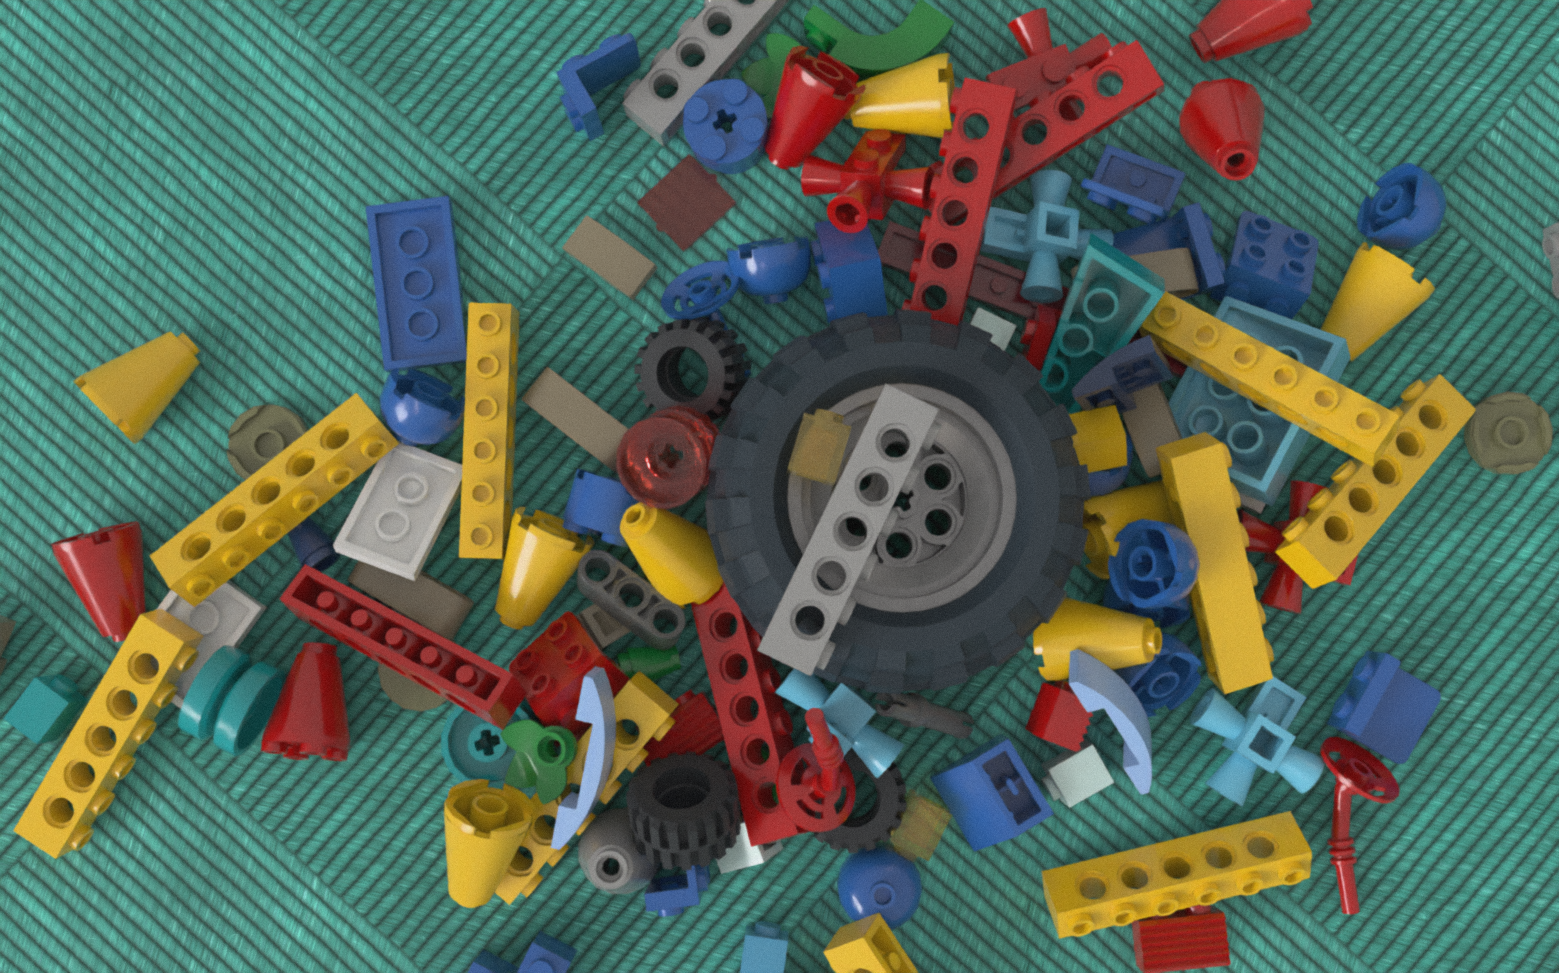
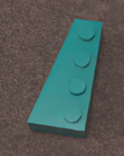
M1090 233L1040 369V373L1044 377L1039 380V383L1056 406L1064 404L1068 414L1077 413L1082 408L1072 394V389L1098 363L1129 343L1165 293L1164 278Z

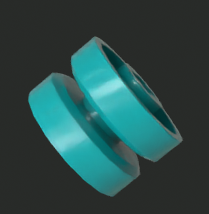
M231 645L222 646L212 654L193 680L179 713V728L200 740L213 735V743L217 748L234 756L244 754L263 732L285 684L286 675L284 670L265 661L258 662L252 666V659L248 653Z
M524 698L505 728L514 722L524 719H533L540 723L539 718L535 715L527 699ZM459 706L448 716L441 733V754L448 770L460 782L486 779L490 780L488 787L502 788L505 783L507 770L516 751L510 748L500 735L503 731L502 729ZM490 733L491 736L496 734L499 736L500 743L498 745H493L490 742Z

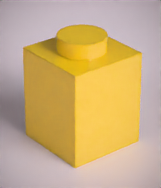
M1116 405L1069 414L1078 434L1072 436L1073 448L1076 450L1079 464H1087L1088 473L1127 465L1126 433Z

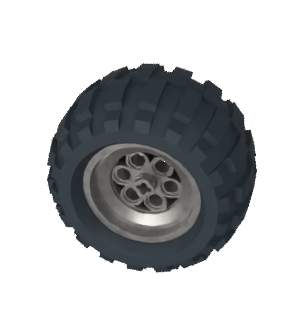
M896 309L893 315L867 317L866 313L861 312L832 320L829 327L808 337L800 335L773 354V360L755 378L748 379L732 402L731 411L720 435L716 436L708 466L709 481L705 506L708 535L713 546L718 565L717 568L731 598L737 603L751 623V626L763 637L885 384L939 409L934 421L941 424L940 430L930 450L928 451L921 447L913 465L920 468V471L908 493L910 499L905 502L907 510L903 512L899 506L893 508L899 511V515L889 536L893 533L904 535L909 541V552L902 559L893 558L886 551L887 538L882 535L878 536L871 550L872 553L878 555L875 566L866 582L859 578L857 579L850 594L851 597L857 599L852 614L845 626L836 623L829 640L836 643V646L825 669L822 670L815 667L813 674L830 682H839L862 688L866 692L901 694L902 691L923 689L936 691L965 683L968 677L990 666L998 667L1025 647L1024 641L1041 623H1049L1066 598L1067 592L1063 589L1073 566L1081 565L1089 533L1088 529H1082L1084 501L1091 499L1087 464H1079L1072 436L1078 434L1064 404L1056 406L1039 383V380L1044 376L1022 354L1019 353L1014 358L992 343L990 340L993 334L963 320L957 326L931 319L932 313L927 311ZM889 432L882 436L881 448L884 453L886 447L893 444L901 445L907 450L906 440L899 433ZM938 466L945 471L947 484L942 490H933L926 484L924 473L928 467ZM870 475L868 488L860 491V493L866 500L877 502L884 498L886 485L880 477ZM936 510L946 516L948 527L944 534L936 536L927 531L925 518L930 511ZM846 519L840 523L838 535L844 544L857 546L862 543L865 535L855 536L847 530ZM825 562L819 567L817 581L822 588L835 590L844 582L845 574L839 564ZM815 606L801 608L795 617L797 628L806 634L816 633L821 629L824 622L821 610Z

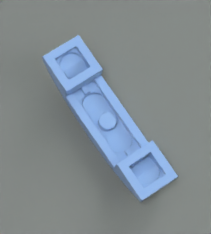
M1079 649L1070 651L1069 685L1087 713L1105 709L1124 739V770L1140 794L1149 793L1152 781L1151 729L1139 699L1124 680L1104 663Z
M597 666L590 670L583 678L575 720L592 723L593 725L579 794L571 792L558 807L551 848L560 850L571 839L591 814L604 790L613 761L616 739L614 699L605 669Z

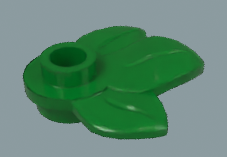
M770 33L766 36V49L769 58L755 61L741 72L743 79L749 87L765 96L762 102L768 118H772L786 57L792 47L801 46L795 39L779 33Z
M524 719L510 724L500 733L504 742L516 751L507 770L505 783L519 788L535 786L539 800L543 805L552 802L563 793L567 785V767L572 764L577 754V742L574 735L563 726L555 725L545 728L533 719ZM555 740H558L561 744L560 755L556 754L553 749Z

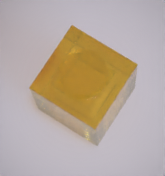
M816 409L815 415L804 413L787 473L834 486L852 428L842 424L844 416L823 409Z
M910 789L905 798L907 802L906 811L902 812L900 817L902 822L898 829L894 827L890 832L891 838L889 840L895 844L893 850L899 855L913 862L916 861L918 856L929 861L952 814L947 808Z

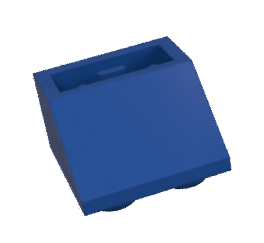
M1003 734L997 735L930 776L931 781L974 852L1017 837L1054 814L1009 738Z

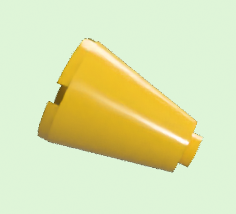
M939 53L857 82L856 85L858 87L864 84L866 89L861 100L845 116V119H852L853 126L859 128L886 129L890 132L942 138L944 131H952L954 121H951L950 104L955 89L952 63H948L950 53Z
M1363 242L1356 251L1320 329L1346 339L1351 357L1349 361L1355 360L1430 298L1435 290V287L1426 278L1420 284L1412 279V273L1415 269L1409 264L1378 246L1373 245L1369 249L1366 242Z
M169 331L80 375L73 382L133 444H136L143 439L200 364L195 357L200 350L183 332L176 337Z
M1163 480L1115 490L1102 496H1092L1091 499L1084 501L1082 529H1088L1089 532L1084 552L1091 561V563L1085 566L1090 572L1102 579L1110 578L1108 570L1109 555L1116 557L1120 542H1114V540L1128 523L1140 519H1148L1173 524Z
M649 501L639 502L626 510L620 523V532L649 582L661 595L677 604L681 609H685L684 604L696 602L699 605L707 601L719 590L724 581L717 568L718 565L708 530Z
M526 507L516 508L512 517L495 605V611L501 615L499 620L506 626L522 630L524 626H533L578 569L582 557L592 550L595 543L589 535L583 541L576 536L577 532L563 528L564 520L552 514L536 509L533 517L523 515Z
M1066 597L1049 623H1041L1033 632V648L1035 655L1043 656L1045 667H1038L1040 674L1046 680L1061 681L1069 679L1070 651L1079 649L1098 659L1110 669L1115 670L1152 662L1154 655L1159 654L1161 651L1162 633L1159 627H1155L1153 620L1150 618Z
M486 779L463 781L450 789L448 797L444 802L448 892L450 897L463 907L475 908L491 900L532 825L533 803L525 793L506 783L503 784V789L501 790L488 787L490 780Z

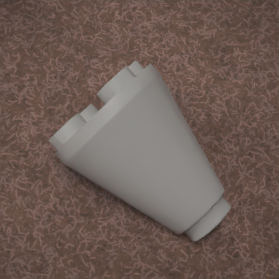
M628 807L613 808L598 814L583 831L579 841L578 860L585 877L596 888L610 894H629L644 888L656 875L661 863L659 862L655 865L647 861L646 855H640L636 850V844L632 840ZM609 858L616 859L620 866L609 867Z

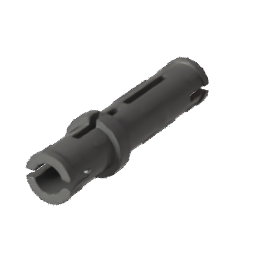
M911 692L906 694L878 693L876 696L877 700L887 702V706L875 704L877 713L885 717L896 718L904 726L914 728L923 726L953 735L959 739L967 738L973 731V728L963 725V722L974 724V720L969 713L929 702L921 694Z

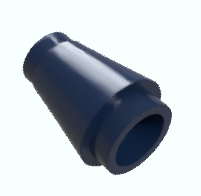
M309 516L287 533L301 567L306 564L319 572H323L333 566L340 558V553L335 552L333 546L335 540Z

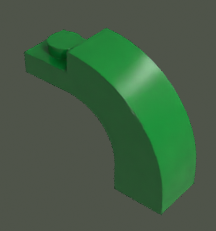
M919 0L904 22L896 29L882 35L868 36L850 30L813 5L804 17L803 33L806 34V39L815 48L823 52L828 49L831 51L829 55L855 71L859 76L857 82L938 54L950 38L954 22L925 1Z

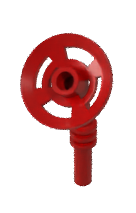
M811 708L806 712L805 720L814 741L813 743L797 746L785 755L777 771L776 791L783 811L793 823L807 831L826 832L840 826L850 815L855 801V782L852 772L844 760V753L839 740L830 732L823 711L819 708ZM802 758L809 767L804 770L800 785H791L794 767ZM842 787H846L845 802L841 810L836 814L834 804L841 795ZM801 800L811 811L821 813V818L817 819L806 814L799 807L797 801ZM822 800V805H820V804H818V803H816V802H814V801Z
M1329 737L1321 744L1320 753L1328 768L1336 776L1331 838L1327 839L1328 845L1332 846L1328 849L1329 854L1334 855L1330 858V863L1335 865L1342 913L1357 914L1360 912L1353 868V864L1357 862V857L1352 855L1356 850L1355 847L1350 846L1354 843V838L1349 836L1352 795L1359 794L1372 801L1387 804L1396 800L1400 789L1389 769L1369 751L1349 740ZM1338 752L1341 759L1335 762L1329 756V753ZM1372 790L1383 792V795L1375 796L1371 792Z

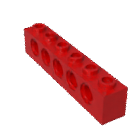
M1138 40L1129 45L1125 41L1116 44L1103 54L1105 59L1103 62L1091 70L1088 66L1079 68L1065 79L1066 86L1053 94L1050 90L1042 92L1028 103L1029 110L1016 118L1013 114L1005 146L1010 151V159L1004 167L1000 168L992 200L1164 92V83ZM1110 76L1119 78L1123 82V87L1117 95L1106 97L1100 94L1098 87L1103 79ZM1072 100L1082 102L1085 105V111L1079 119L1067 121L1061 117V110L1067 102ZM1034 124L1044 125L1047 128V136L1043 142L1037 145H1030L1025 142V132L1030 126ZM964 159L958 163L955 173L969 170L975 179L978 174V165L973 159ZM937 161L928 167L933 168L934 174H942L944 165L942 161ZM935 199L931 200L930 206L928 208L931 214L933 212ZM954 201L946 208L945 216L947 221L954 225L968 216V210L963 202Z
M964 78L962 88L955 87L950 104V113L956 114L952 131L945 130L942 137L939 156L945 157L942 174L935 173L932 179L929 198L935 199L932 216H924L921 225L919 240L925 242L922 258H914L909 282L915 283L912 300L905 299L902 310L927 311L932 313L931 319L957 326L963 320L1019 93L1016 88L970 78ZM983 116L987 118L989 123L987 134L978 140L970 139L966 134L967 122L972 117ZM968 158L975 160L978 165L976 178L969 183H961L955 173L958 163ZM954 201L963 202L968 210L967 219L959 226L951 225L945 216L946 208ZM943 243L953 245L957 251V260L950 268L940 266L935 258L937 248ZM932 285L942 287L947 294V302L941 309L931 308L926 302V292Z
M306 564L279 599L301 621L502 730L527 694L514 674Z
M723 582L719 590L707 601L699 605L696 602H691V607L731 768L738 785V797L750 845L753 847L811 831L804 830L793 823L783 811L780 803L777 804L773 800L772 788L776 784L779 765L785 755L794 748L791 737L793 724L789 713L784 709L781 696L775 693L782 683L781 677L776 668L773 667L771 657L757 650L763 637L751 626V623L737 603L731 598ZM735 616L738 625L735 634L732 635L730 622ZM744 657L748 662V671L745 676L740 671V664ZM754 699L759 705V713L756 718L752 716L750 710ZM764 741L770 749L767 761L764 760L761 754V747ZM801 759L794 767L791 785H800L801 776L804 772ZM801 800L797 801L799 807L806 814L815 818L814 811L808 809Z

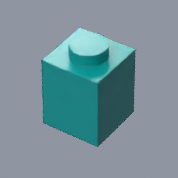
M56 674L35 677L3 719L36 744L56 741L88 699L77 692L78 685L64 675Z

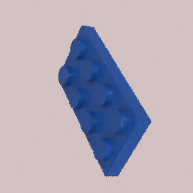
M449 196L365 206L384 370L389 373L394 368L404 371L409 370V368L420 369L466 363L467 326L451 198Z

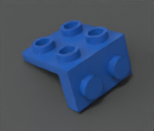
M627 33L623 36L615 34L608 37L600 44L599 49L586 56L579 54L571 57L562 65V69L556 72L564 95L559 98L566 109L565 113L575 131L578 133L584 130L590 141L605 134L597 109L590 96L641 67L637 43L632 33Z
M1106 144L1092 180L1083 178L1081 187L1088 192L1087 199L1091 200L1092 203L1115 211L1117 204L1128 207L1126 214L1130 215V217L1154 226L1156 219L1167 221L1187 174Z
M1200 202L1182 207L1174 216L1168 218L1166 222L1160 220L1156 221L1154 226L1146 224L1113 235V247L1127 256L1177 248L1191 249L1199 291L1191 296L1180 298L1181 300L1210 293L1225 283L1223 279L1226 272L1222 256L1219 253H1215L1211 240L1213 235L1212 222L1208 214L1202 212Z
M1243 211L1237 221L1230 258L1225 264L1226 272L1223 277L1225 283L1210 292L1209 297L1223 301L1224 297L1228 296L1293 319L1311 294L1319 245L1318 240L1305 231L1288 227L1263 215Z
M1366 651L1365 655L1357 662L1353 670V676L1344 693L1336 700L1332 714L1326 724L1393 763L1404 764L1440 702L1441 694L1437 689L1398 668L1401 661L1393 656L1382 652Z
M699 864L691 866L692 870H686L687 874L653 878L644 893L646 911L658 910V916L666 917L684 913V907L700 905L703 891H708V883H710L709 865L702 868Z

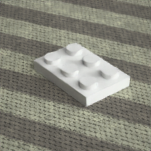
M399 442L395 448L378 460L333 544L335 552L416 581L461 491L462 465Z
M230 580L196 607H193L173 590H170L157 608H162L204 636L196 648L199 651V656L192 667L180 675L175 684L178 687V691L171 702L181 708L193 680L212 654L224 645L238 648L267 608ZM152 655V667L158 672L159 663Z

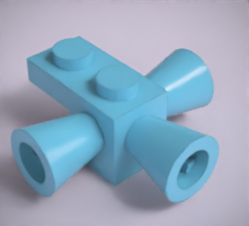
M1042 170L1030 177L1034 208L1027 215L990 207L980 251L1030 262L1020 295L1032 302L1050 303L1058 301L1063 297L1059 264L1068 256L1080 261L1090 233L1112 246L1114 239L1111 229H1078L1079 210L1064 207L1072 178L1062 171Z
M794 668L775 691L776 694L807 711L811 708L821 709L830 732L839 740L844 756L852 747L876 778L890 766L904 746L902 742L867 724L876 712L875 705L850 685L838 683L829 692L815 674L812 673L809 676ZM812 735L808 739L811 743L814 741Z
M1273 676V679L1258 684L1240 713L1214 688L1209 689L1196 704L1190 717V724L1226 737L1222 746L1233 753L1205 784L1242 807L1256 768L1273 774L1277 771L1301 794L1311 789L1319 779L1325 762L1322 756L1291 745L1296 736L1287 731L1307 697Z

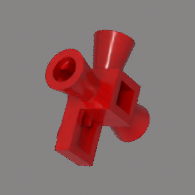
M1039 8L1014 19L1007 25L1026 54L1027 59L992 72L985 77V80L989 83L1012 87L1018 90L1015 112L1029 106L1028 103L1042 92L1050 90L1053 94L1066 86L1065 79L1079 68L1088 66L1091 70L1105 60L1103 54L1112 46L1108 38L1103 33H1099L1070 53L1066 43L1053 48L1047 9ZM1076 100L1067 102L1061 110V117L1067 121H1075L1083 115V111Z
M886 129L865 131L844 165L814 155H808L802 168L801 188L806 197L839 193L827 206L828 218L838 230L846 233H857L865 228L868 219L883 220L894 200L927 210L932 200L929 198L934 170L932 167L894 170L906 150V135L891 133Z
M1292 480L1290 482L1289 520L1274 522L1273 526L1241 509L1237 511L1239 522L1245 527L1249 538V546L1245 548V551L1266 553L1264 562L1276 566L1259 600L1260 604L1290 613L1301 614L1303 579L1275 551L1286 539L1282 535L1283 531L1301 516L1304 518L1310 511L1307 503L1318 492L1327 487ZM1358 554L1338 579L1332 582L1351 585Z

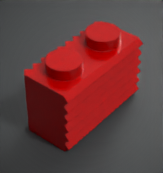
M1062 680L1055 681L1054 686L1043 682L1025 729L1044 740L1076 752L1081 750L1079 743L1084 741L1082 735L1088 733L1085 728L1090 725L1088 718L1094 715L1092 712L1087 713L1068 682Z
M690 689L675 699L679 705L669 716L676 722L660 741L652 736L643 746L649 752L643 760L646 766L651 765V760L657 757L661 759L666 758L669 753L677 752V755L686 754V751H692L700 756L724 740L718 712L704 690L695 695ZM636 725L635 729L640 734L639 727Z
M1196 905L1176 910L1167 916L1155 915L1133 921L1132 932L1136 966L1143 973H1159L1230 965L1224 912L1213 905Z

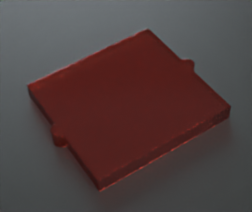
M689 153L649 190L637 204L657 224V231H664L685 252L733 208L736 202L717 183V176L709 174Z

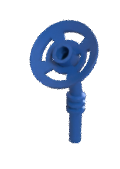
M710 261L696 265L677 276L667 286L661 298V306L670 318L691 320L705 316L709 317V321L719 320L725 323L723 330H729L719 308L727 303L736 293L740 285L739 276L731 275L729 264L726 261ZM712 276L711 281L701 280L703 278ZM726 277L731 280V286L729 290L726 283L724 282ZM720 288L721 292L719 295H717L716 292ZM677 299H680V306L682 308L680 312L675 309ZM689 301H692L694 306L688 307ZM746 370L745 377H749L751 375V371Z

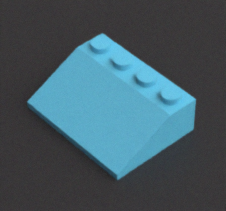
M1228 296L1224 297L1214 316L1336 382L1339 381L1351 358L1345 338ZM1189 366L1169 401V406L1183 439L1206 432L1220 442L1225 443L1232 459V466L1227 468L1230 482L1235 485L1238 492L1273 506L1311 433Z

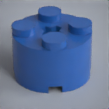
M739 79L716 80L699 88L685 103L683 115L684 133L698 161L704 166L724 174L742 173L760 161L764 155L770 125L764 104L758 94ZM729 122L732 125L733 131L726 134L721 125Z
M577 468L562 517L564 518L562 527L587 535V533L599 535L602 536V541L626 547L628 544L620 532V523L624 513L629 507L642 501L656 504L659 492L609 476L601 477L595 475V472Z

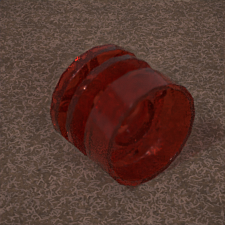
M674 405L642 419L624 434L617 448L616 468L622 485L634 499L649 507L669 509L685 504L708 485L711 473L708 466L716 436L720 435L719 429L707 415L686 406ZM674 446L676 451L683 452L684 456L681 459L678 454H671L670 448Z

